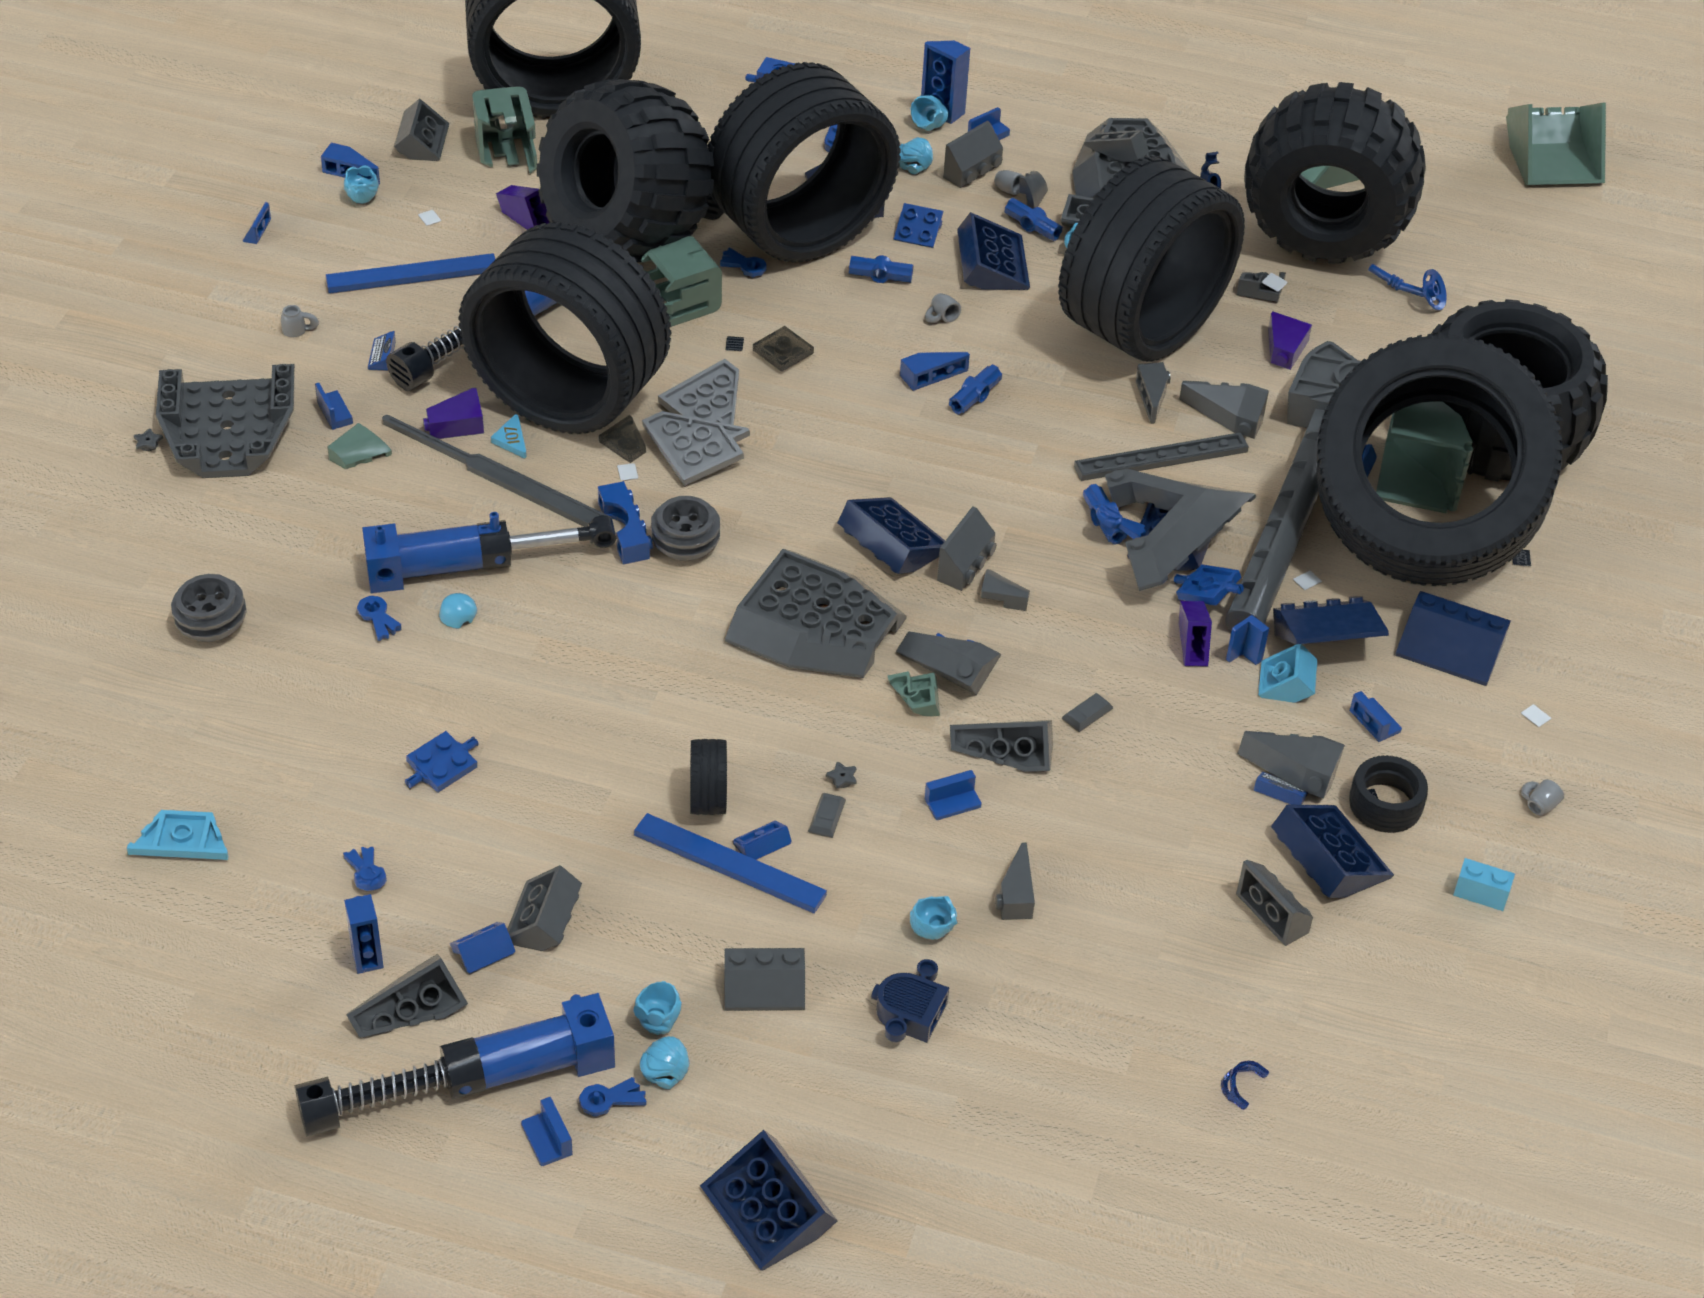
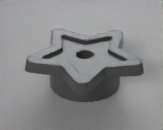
M150 428L143 434H135L134 439L138 441L136 449L152 451L157 448L158 441L162 440L163 436L154 434Z
M836 762L835 769L827 772L826 777L832 779L836 788H846L851 784H857V780L853 776L857 768L855 766L845 767L840 762Z

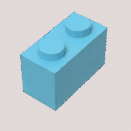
M1465 858L1453 896L1504 911L1515 873Z

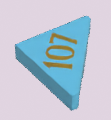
M515 414L491 436V443L525 459L527 457L519 416Z

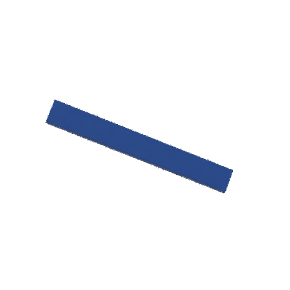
M494 253L332 273L326 274L328 292L337 293L482 274L495 260Z
M649 813L644 816L634 829V836L811 913L815 914L827 896V890Z

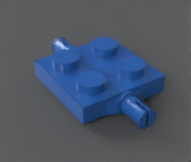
M1201 564L1190 575L1176 574L1174 576L1176 584H1183L1176 591L1179 600L1204 601L1205 604L1216 606L1227 593L1241 594L1244 590L1242 584H1236L1242 577L1239 570Z
M444 731L406 755V762L415 770V774L405 779V784L411 789L422 781L439 793L477 768V761L468 753V751L479 745L477 739L471 737L464 743H460L447 731Z

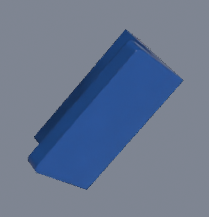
M999 107L968 121V132L980 124L989 121L999 140L1010 136V129L1000 122L1001 109Z
M315 383L317 403L331 429L334 430L353 424V417L338 390L325 394L320 383Z
M1253 615L1235 625L1231 631L1226 660L1232 662L1243 655L1255 665L1259 664L1263 660L1269 627Z
M1362 691L1353 694L1349 711L1378 742L1401 733L1402 727L1375 698L1368 699Z
M972 770L926 783L924 799L936 820L981 808L982 802L974 790L976 776Z
M495 922L450 943L453 953L460 954L467 973H472L515 953V948L506 925L502 922Z
M551 1096L540 1100L541 1113L521 1121V1126L541 1166L573 1155L572 1139Z

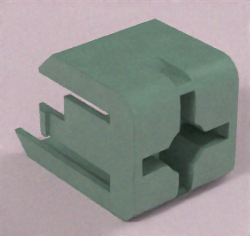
M507 87L475 91L472 98L475 138L480 162L493 167L488 142L491 141L495 157L506 156L508 165H518L519 160L514 139L521 138L529 173L531 174L537 169V153L533 139L536 138L535 122L527 90L523 87ZM499 116H504L507 129H501Z
M688 236L664 246L660 245L657 248L648 250L642 257V263L652 260L656 264V269L645 271L649 273L651 280L655 281L664 277L668 279V281L656 284L655 286L660 290V296L667 302L664 305L668 309L666 312L670 316L669 322H671V327L714 313L721 307L722 270L694 237Z

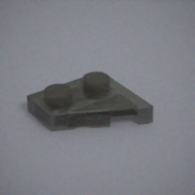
M630 415L599 435V442L629 463L646 453V445Z

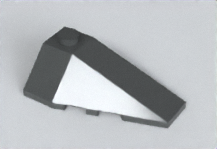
M1183 381L1179 400L1234 433L1241 432L1243 436L1255 439L1263 424L1269 390L1241 383L1240 386H1232L1225 382H1222L1221 385H1211L1209 382Z
M908 631L896 650L898 654L935 672L937 675L976 696L1001 656L999 652L979 642Z
M1052 720L950 725L951 750L990 760L1001 765H1007L1025 772L1051 770L1053 750Z
M1245 731L1238 754L1298 789L1324 799L1332 787L1345 745L1316 735L1303 737L1299 736V734L1276 735L1271 732Z
M436 954L348 1012L346 1016L358 1036L362 1038L392 1031L400 1027L413 1026L434 1019L446 1018L467 1005L468 1002L439 954Z

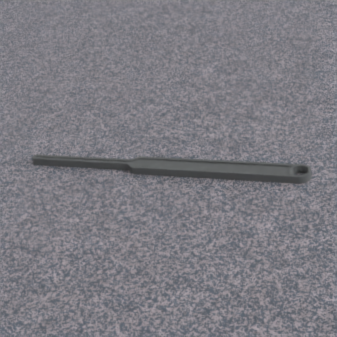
M390 415L382 417L385 426L466 464L468 471L581 526L587 527L588 523L596 516L606 515L486 456L469 454Z

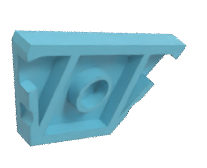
M161 810L154 817L153 821L142 829V836L135 843L130 842L127 845L128 855L228 860L229 857L213 812Z

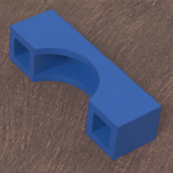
M624 481L598 486V504L602 513L625 525L623 529L616 532L617 551L623 565L650 559V549H653L651 536L646 535L645 522L640 520L639 507L637 504H633V493L631 489H627Z

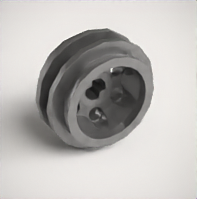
M677 496L668 499L655 510L651 517L652 541L657 549L670 558L680 561L702 558L714 549L720 540V516L714 507L701 498Z
M204 574L189 579L178 589L171 602L172 615L175 619L176 627L183 635L197 641L212 642L222 640L233 634L243 622L247 613L242 589L235 581L220 574Z

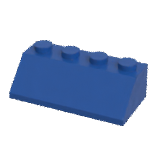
M955 40L927 41L924 45L921 96L932 95L939 99L948 110L946 122L952 124L965 114L971 48Z

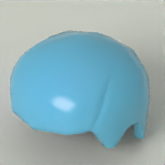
M454 593L443 599L439 617L446 626L461 628L464 622L469 621V623H472L477 614V606L469 595Z

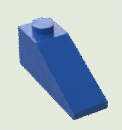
M331 142L321 155L323 173L345 178L348 168H360L366 165L376 174L380 185L379 167L351 147ZM360 173L357 174L367 179L372 178L371 176H363Z
M968 352L917 353L901 359L900 377L914 391L967 372L970 354Z

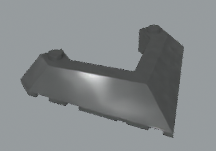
M1128 468L1105 474L1112 502H1115L1117 507L1136 502L1144 504L1146 501L1153 503L1156 508L1169 511L1147 536L1125 542L1139 591L1156 587L1166 582L1169 573L1180 569L1189 560L1188 556L1194 550L1199 551L1223 529L1227 522H1230L1242 511L1241 507L1246 502H1252L1256 498L1255 493L1187 483Z

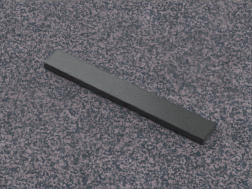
M1241 432L1075 460L1074 468L1080 480L1085 481L1105 477V474L1126 468L1143 471L1247 453L1249 446Z

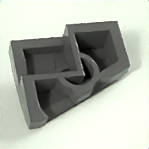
M1031 171L1026 173L1025 176H1020L1019 193L1026 194L1027 206L1032 209L1038 207L1047 193L1048 187L1045 179L1038 171Z
M1242 272L1238 282L1237 295L1278 302L1282 289L1277 292L1262 283L1269 275L1267 272ZM1279 272V277L1285 280L1286 272Z
M987 569L981 590V598L1004 601L1003 608L1027 611L1030 590Z

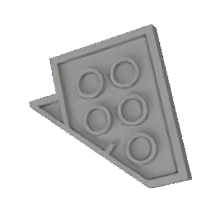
M723 359L658 395V403L674 414L734 425L739 369L726 359Z
M664 411L642 420L643 427L684 486L744 459V453L736 442L750 436V430L746 427Z

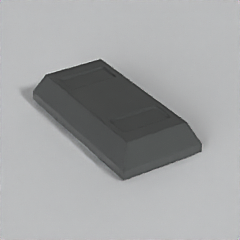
M1095 693L1062 716V719L1080 732L1111 711L1113 706L1098 693Z
M822 793L808 832L833 838L846 799L841 796Z

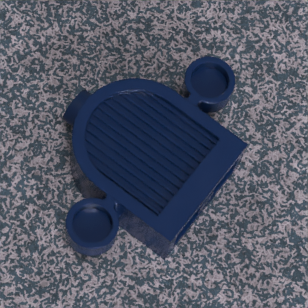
M930 959L921 960L917 964L916 975L896 973L885 978L881 984L875 985L871 999L877 1001V1016L885 1025V1036L888 1040L900 1042L907 1035L928 1043L948 1004L949 987L933 982L938 975V965L935 961Z

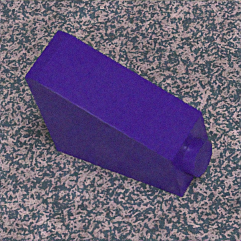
M510 185L496 193L502 213L528 230L536 225L540 226L543 223H549L546 216L547 208L545 203H541L538 188Z
M1272 311L1268 327L1271 363L1291 370L1309 342L1312 324Z
M471 388L427 408V418H423L424 431H429L431 436L438 439L484 433L483 415L477 388Z
M1180 601L1179 630L1185 666L1209 665L1212 620L1204 601Z

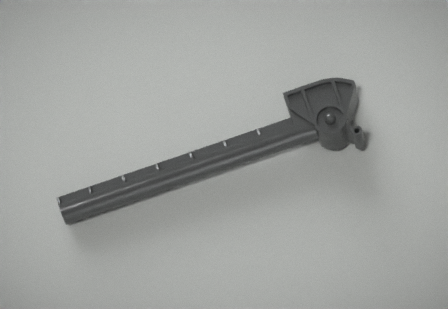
M1326 341L1312 349L1304 357L1289 389L1287 424L1305 427L1307 430L1240 583L1243 585L1244 590L1241 594L1236 593L1226 616V626L1230 631H1232L1235 625L1251 615L1262 623H1266L1318 498L1317 441L1323 414L1329 405V400L1336 388H1339L1340 382L1349 372L1352 373L1353 368L1361 362L1334 342Z

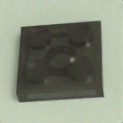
M786 326L753 343V351L781 372L814 353V347Z

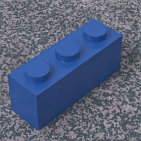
M371 894L344 900L351 950L357 974L384 968L378 920Z

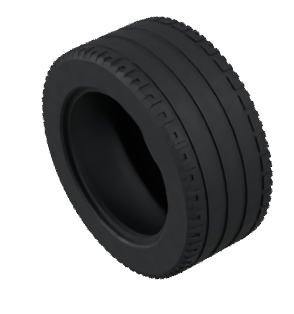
M1438 333V335L1427 334L1425 337H1422V335H1417V337L1413 338L1408 337L1405 341L1398 340L1396 343L1388 344L1385 349H1378L1375 353L1370 354L1367 360L1364 358L1353 368L1352 373L1349 372L1340 382L1339 388H1336L1329 400V405L1323 414L1318 434V492L1325 515L1331 523L1333 531L1339 539H1342V543L1352 554L1355 553L1356 557L1367 566H1373V570L1385 576L1387 574L1391 575V578L1395 580H1401L1402 582L1411 581V584L1426 586V584H1432V586H1447L1448 583H1452V585L1466 583L1469 579L1473 581L1484 577L1490 571L1493 573L1503 567L1507 561L1510 562L1530 543L1542 526L1551 506L1562 466V436H1560L1559 420L1555 416L1556 411L1550 397L1547 398V392L1541 386L1540 381H1536L1535 375L1525 365L1521 366L1518 359L1513 358L1509 353H1503V349L1496 348L1490 343L1489 345L1484 344L1483 340L1478 341L1473 337H1469V339L1463 338L1464 335L1455 336L1448 334V336H1443V333ZM1432 401L1453 403L1481 415L1496 429L1504 441L1509 454L1511 480L1503 493L1490 506L1462 520L1444 523L1426 522L1398 512L1376 493L1364 470L1362 462L1363 450L1374 430L1386 418L1405 407Z

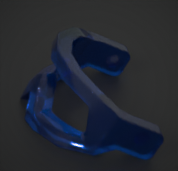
M1250 1060L1238 1063L1233 1069L1226 1072V1075L1221 1080L1223 1095L1228 1101L1235 1103L1243 1110L1248 1107L1249 1103L1238 1092L1236 1086L1237 1072L1253 1071L1262 1078H1266L1269 1074V1071L1258 1062ZM1229 1080H1230V1091H1229V1089H1228V1081H1229Z

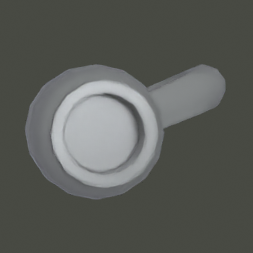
M1010 170L999 171L994 179L995 185L1004 192L1017 195L1019 194V179L1022 174Z
M939 293L933 297L932 306L925 313V319L929 323H937L941 319L945 322H953L961 313V305L949 295Z
M288 305L283 308L281 327L285 336L299 337L306 330L315 329L319 325L315 315L302 312L296 305ZM304 318L309 319L310 324H305Z
M1548 779L1543 780L1540 784L1534 781L1527 782L1521 789L1522 796L1528 801L1529 809L1539 816L1552 811L1564 799V792L1560 786Z

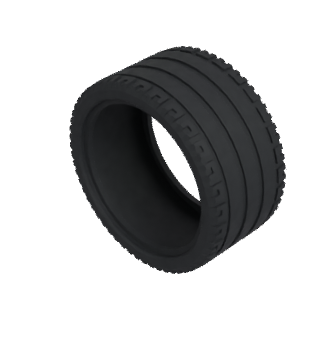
M465 0L468 53L476 77L483 84L485 90L507 87L525 88L534 117H551L552 114L557 112L559 105L574 91L585 89L584 86L608 79L629 80L632 78L633 73H635L641 51V31L636 0H594L606 9L612 17L604 33L596 41L580 51L555 57L537 56L520 51L508 44L495 31L493 26L500 14L517 0Z
M798 62L794 65L788 64L786 67L781 66L778 70L774 69L771 73L764 74L762 78L759 77L756 79V82L749 84L747 89L742 90V93L735 97L736 100L733 103L731 102L729 108L723 112L724 115L722 118H719L718 125L714 127L715 131L711 134V141L707 145L709 152L713 153L714 166L711 167V179L714 180L713 193H710L719 208L768 255L785 262H803L804 260L807 262L811 259L816 260L818 257H824L826 254L833 253L834 250H839L841 246L847 245L850 240L855 239L857 234H860L864 228L869 226L870 221L872 222L875 219V215H878L880 208L885 205L884 202L889 198V193L893 190L892 186L896 182L897 170L900 167L899 161L901 156L899 154L901 149L899 148L900 142L897 131L887 116L840 73L826 65L815 64L814 62H803L802 64ZM837 125L832 147L814 174L793 191L778 198L767 200L773 178L786 157L806 138L822 129Z
M1145 156L1129 163L1119 173L1117 172L1096 194L1072 233L1062 260L1061 273L1059 275L1058 294L1062 310L1076 324L1138 360L1153 362L1169 356L1172 352L1183 346L1200 329L1214 311L1229 285L1237 266L1244 240L1245 218L1241 204L1221 188L1165 158Z
M554 222L543 223L540 226L531 227L518 236L466 291L460 304V315L458 316L460 322L458 325L461 329L459 333L462 337V344L465 346L464 350L468 354L469 361L472 362V367L476 369L477 375L483 379L484 384L488 385V389L491 392L493 391L496 394L495 396L498 399L500 398L505 405H508L512 411L518 412V415L526 417L528 421H533L538 426L542 425L546 429L551 428L552 431L558 430L561 433L568 432L569 434L574 432L581 434L583 432L586 434L600 430L614 421L656 374L668 355L672 332L670 330V316L666 312L668 309L663 303L664 298L660 296L661 292L656 288L654 280L650 279L649 273L643 270L644 267L636 262L637 260L634 257L632 258L627 250L624 251L621 248L622 246L616 245L610 238L607 239L605 235H599L595 230L590 231L587 227H579L577 224H563L562 222H557L556 224ZM525 291L544 295L571 311L596 339L603 353L606 366L585 361L556 343L536 320L528 304Z

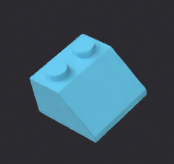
M1296 644L1262 660L1258 695L1265 699L1292 703L1314 695L1317 658L1302 644Z

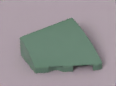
M357 423L327 446L329 460L344 469L355 467L360 463L372 462V457L380 454H385L386 457L392 454V450L383 440L360 423Z
M909 671L888 675L889 683L914 713L922 716H940L935 672L911 677Z

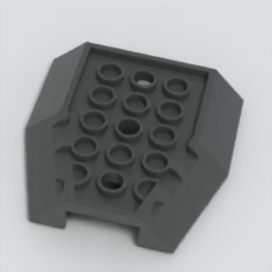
M1108 118L1087 134L1085 139L1086 141L1094 133L1142 130L1149 153L1145 156L1165 158L1191 172L1166 136L1148 118ZM1083 144L1072 171L1075 195L1094 198L1117 172L1119 173L1123 167L1125 168L1131 162L1118 161Z
M295 364L272 365V378L205 382H184L182 369L159 370L156 418L176 462L202 478L249 476L270 457L294 411Z
M782 549L737 606L725 637V642L789 668L864 678L874 664L875 649L889 630L895 633L899 630L907 615L856 576L797 552ZM781 587L786 588L785 590H777ZM822 604L828 605L827 607H819ZM865 621L870 622V624L867 625L861 623Z

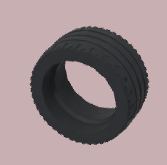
M722 739L691 740L690 814H726L727 741Z
M1381 755L1369 758L1358 767L1353 777L1349 795L1350 808L1362 824L1376 831L1396 833L1408 830L1418 822L1423 813L1428 796L1427 779L1415 764L1401 757ZM1373 785L1396 787L1404 792L1410 800L1404 803L1381 801L1373 796L1367 788Z

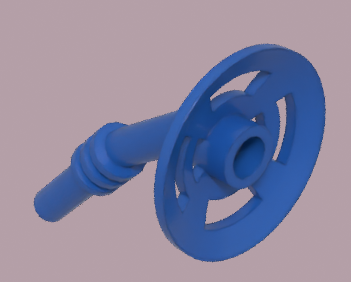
M1371 264L1368 269L1369 272L1386 281L1387 285H1391L1392 288L1395 287V290H1402L1426 298L1429 305L1435 310H1441L1446 305V287L1441 275L1434 269H1429L1424 273L1422 288L1405 283L1400 277H1396L1395 274L1391 275L1374 264ZM1429 275L1430 279L1429 281H1426V278ZM1437 300L1438 304L1434 305L1433 301Z

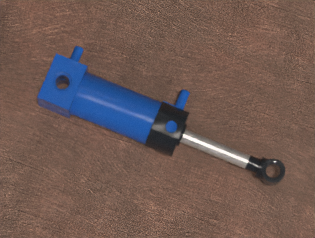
M497 512L489 514L490 522L397 534L395 523L362 527L370 591L372 594L404 590V578L510 567L512 550L587 540H590V543H594L597 547L607 548L612 546L617 539L613 521L609 516L600 515L593 518L587 527L510 536L507 530L506 521H499V514Z

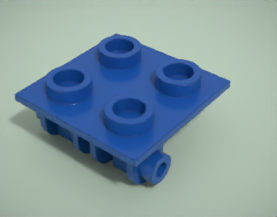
M904 203L894 240L934 248L938 230L942 227L943 221L941 219L944 211Z

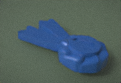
M732 248L723 251L722 260H720L721 267L741 268L744 275L751 277L762 276L767 266L764 259L758 257L746 258Z
M1101 504L1096 510V516L1104 525L1110 528H1119L1133 539L1141 537L1146 533L1145 525L1123 518L1118 509L1109 504Z
M367 596L359 601L357 606L358 614L363 620L373 621L378 641H381L383 638L389 639L388 631L395 635L396 631L402 630L401 623L386 614L387 603L382 597Z
M361 847L362 858L355 849H352L350 852H344V859L357 871L354 873V882L357 888L372 891L380 889L387 882L384 868L374 865V847Z
M631 1077L610 1089L600 1084L585 1087L579 1096V1103L584 1113L597 1117L607 1114L612 1105H647L645 1099L646 1091H640V1085L635 1083L634 1077Z

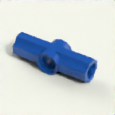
M1011 198L1005 206L1004 213L1018 220L1025 231L1032 232L1035 230L1052 241L1059 239L1063 226L1049 219L1042 208L1035 207L1032 209L1015 198Z
M884 255L877 256L875 259L851 256L849 274L871 277L877 283H884L887 280L911 283L914 265L892 262L890 258Z
M992 364L984 368L975 377H967L962 388L949 399V406L953 412L959 415L967 411L977 401L980 403L984 402L989 395L990 389L1002 380V373L999 367Z
M1097 484L1089 485L1087 489L1083 490V497L1090 508L1093 524L1101 527L1108 542H1112L1113 545L1120 544L1127 538V534L1119 528H1110L1104 525L1096 516V510L1101 504H1109L1118 509L1117 504L1109 501L1102 487Z

